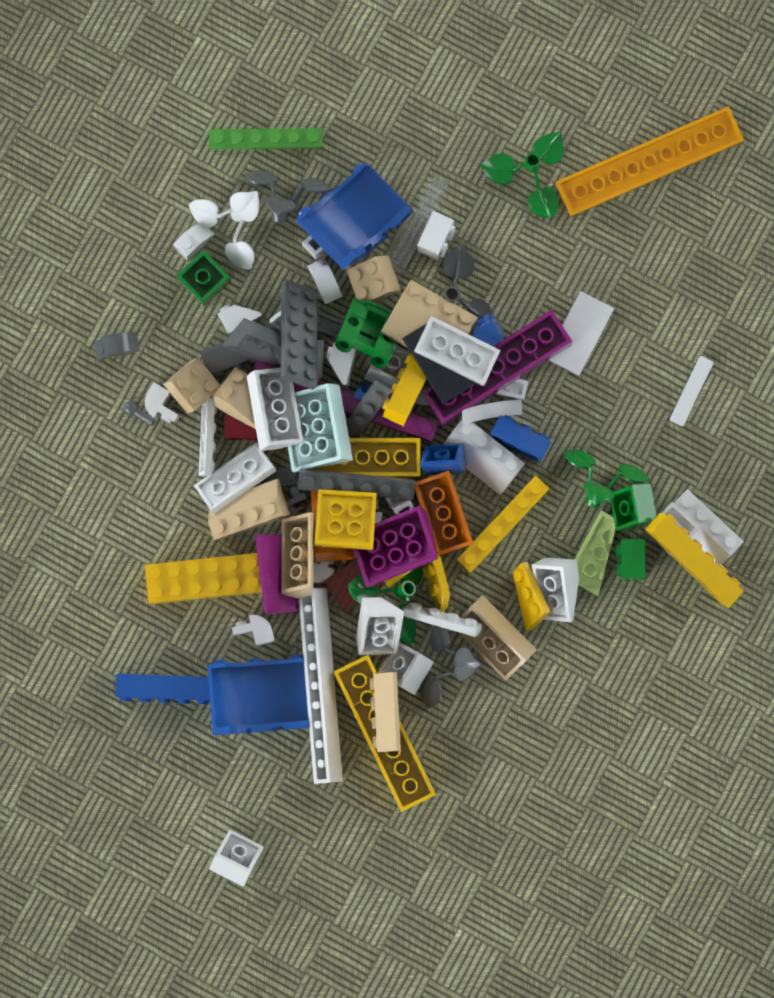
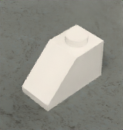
M197 223L188 229L173 245L189 262L215 234L208 227Z
M226 305L218 313V317L229 336L243 318L253 322L263 319L260 312L237 305H232L231 307Z

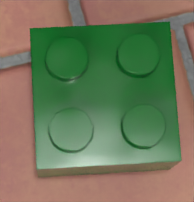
M204 250L176 275L178 281L203 307L231 282L230 276Z
M651 484L630 485L613 492L615 497L611 500L616 531L635 530L650 524L656 518L657 513Z
M621 539L615 548L616 557H619V563L616 565V576H619V581L644 580L645 539Z

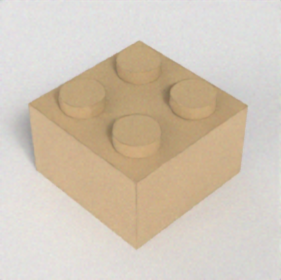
M389 255L375 256L347 270L355 296L361 301L376 303L401 291Z
M199 358L190 360L164 383V386L186 413L198 409L221 386Z

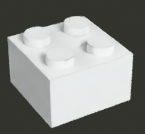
M433 211L417 245V252L436 261L440 257L444 258L448 249L447 241L452 240L456 231L454 220Z

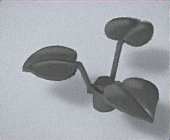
M251 171L244 175V177L246 176L250 182L256 185H269L271 187L272 196L266 197L265 203L272 211L271 219L277 223H286L288 212L296 209L295 201L302 190L306 189L308 192L313 193L333 191L328 184L321 180L306 178L301 180V186L291 201L276 197L274 183L278 182V179L275 175L266 171Z
M458 245L447 254L443 262L444 274L448 277H454L452 286L445 290L443 298L452 303L460 302L467 308V312L476 317H480L485 313L490 315L493 313L492 309L484 300L476 298L471 301L470 305H467L460 298V291L456 288L458 277L461 279L468 278L473 273L475 264L464 245Z
M433 625L430 634L431 646L437 653L442 652L444 649L445 652L455 655L453 662L455 670L438 675L435 678L431 674L426 675L421 683L420 692L422 700L428 709L436 706L441 699L442 689L440 683L437 682L440 678L455 674L457 679L466 680L481 666V663L477 661L469 649L460 648L457 652L448 649L447 646L451 643L450 631Z

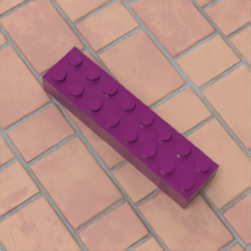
M551 309L493 346L499 349L500 352L485 385L482 386L475 382L474 386L443 405L431 386L422 391V396L442 427L461 416L463 410L482 403L572 346L573 341Z

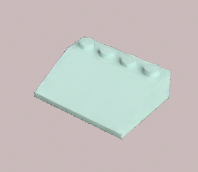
M327 383L317 386L313 390L306 389L295 392L303 443L288 446L292 472H299L300 469H315L352 461L353 457L340 385Z

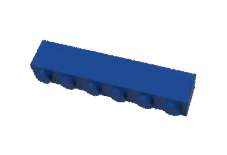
M117 674L115 697H119L120 701L132 702V698H140L139 702H151V699H159V703H170V699L178 700L180 704H190V700H197V704L209 705L208 677Z

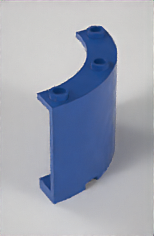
M368 163L357 164L352 170L353 173L334 191L325 193L321 198L322 200L316 204L303 207L298 212L299 217L295 220L343 270L373 251L389 237L387 232L395 227L398 228L414 212Z
M303 654L292 655V659L261 662L260 658L249 659V662L226 663V660H215V664L207 665L213 735L280 731L281 726H283V730L309 728Z

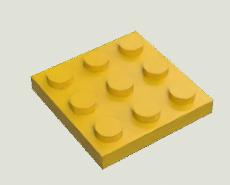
M318 489L315 546L373 550L377 493Z

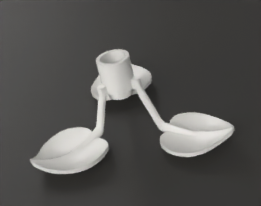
M237 192L233 194L230 198L231 208L221 214H217L218 206L212 201L205 199L192 201L189 204L192 215L204 227L215 226L218 221L217 218H221L231 213V218L234 221H239L233 243H228L225 246V254L235 266L242 269H251L255 259L253 248L244 241L237 242V238L242 224L245 221H253L258 215V192Z

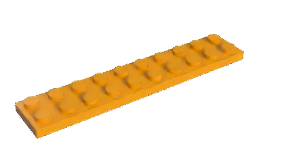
M728 106L560 179L555 184L570 217H573L744 142V138Z

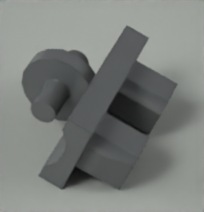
M296 485L288 489L292 499L286 501L288 509H291L289 510L290 516H297L298 512L303 511L302 505L295 508L294 506L307 500L305 493L302 494Z

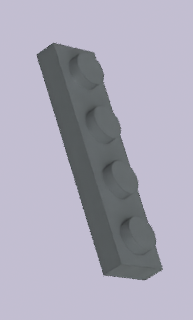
M376 380L373 382L346 420L349 437H360L388 398L392 389Z

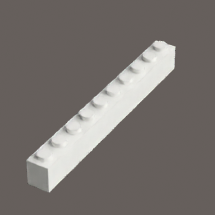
M313 588L310 596L299 598L313 778L314 784L341 782L343 781L327 588Z

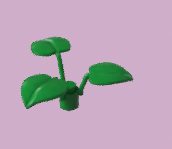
M550 133L537 139L533 143L532 153L528 154L525 161H522L516 168H514V160L507 154H496L481 163V168L487 178L497 184L510 183L513 179V172H517L522 167H525L526 171L534 173L537 192L529 195L527 201L528 208L537 216L548 219L553 218L558 210V196L550 187L540 190L538 170L541 160L546 164H555L562 159L564 154L562 133Z
M566 450L562 453L572 465L589 469V479L584 483V489L587 493L585 503L591 507H599L600 503L614 499L615 494L610 488L619 477L624 476L627 481L635 483L648 482L650 480L638 467L622 464L619 466L620 472L607 487L592 482V466L596 464V461L590 454L581 450Z
M422 566L413 569L401 578L400 583L395 587L376 590L378 584L366 588L361 573L349 583L350 594L356 602L361 604L362 598H376V593L393 591L398 598L403 599L398 606L401 609L405 602L409 601V596L415 593V586L422 580ZM403 616L399 640L411 644L414 642L416 635L415 619Z

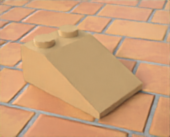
M234 368L214 394L215 407L256 429L247 381L248 374Z

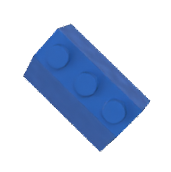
M500 415L490 436L498 443L540 464L551 444V441L548 440L549 437L541 432L539 434L532 432V428L522 423L520 426L514 423L515 419L508 415L504 417Z

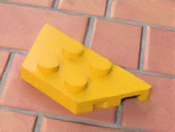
M437 555L438 560L425 564L423 572L425 578L429 581L428 592L430 597H433L435 608L445 613L444 609L448 608L450 592L441 557Z

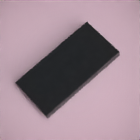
M425 324L402 338L443 405L474 386L475 382L414 352L427 325Z

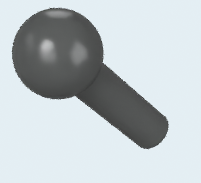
M128 401L124 404L123 409L127 415H135L151 426L155 424L156 420L140 410L135 401Z

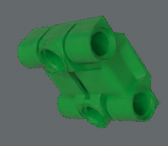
M354 297L340 328L335 347L341 352H350L354 348L371 356L370 363L374 367L385 368L391 358L396 341L380 332L392 311L371 301H361ZM362 332V333H364V334H366V335H369V336L375 338L376 341H374V340H372V339H370V338H367V337H365V336H363V335H361V334H359V333Z

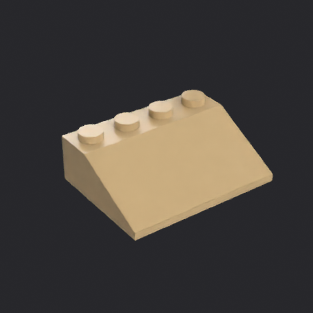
M410 280L380 333L407 348L402 338L427 324L431 316L467 334L471 331L478 317Z

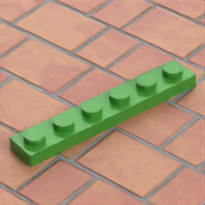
M323 128L209 129V149H323Z

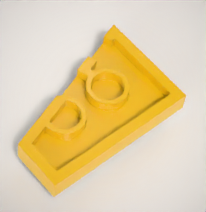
M523 562L512 574L526 631H531L551 611L528 562Z

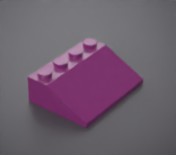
M420 506L376 523L374 526L373 550L354 549L366 588L438 560L432 527L427 512Z
M256 535L264 612L274 615L300 612L299 598L296 599L281 594L282 535Z

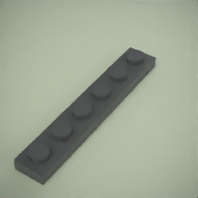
M300 469L298 478V489L318 491V489L369 492L377 493L376 497L413 500L415 479Z

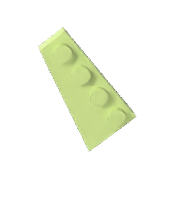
M602 510L574 559L577 560L578 586L596 596L600 592L616 529L614 517Z

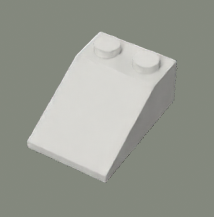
M545 557L532 564L533 575L551 611L543 620L572 622L579 583L577 560Z

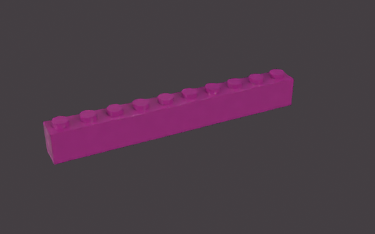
M257 360L254 370L278 367ZM317 381V386L325 384ZM293 382L295 392L310 389ZM340 389L344 413L351 415L361 400L354 398V393ZM380 408L370 421L371 423L414 438H420V440L432 443L438 427L437 422L411 413L405 425H399L383 417L385 412L383 408Z

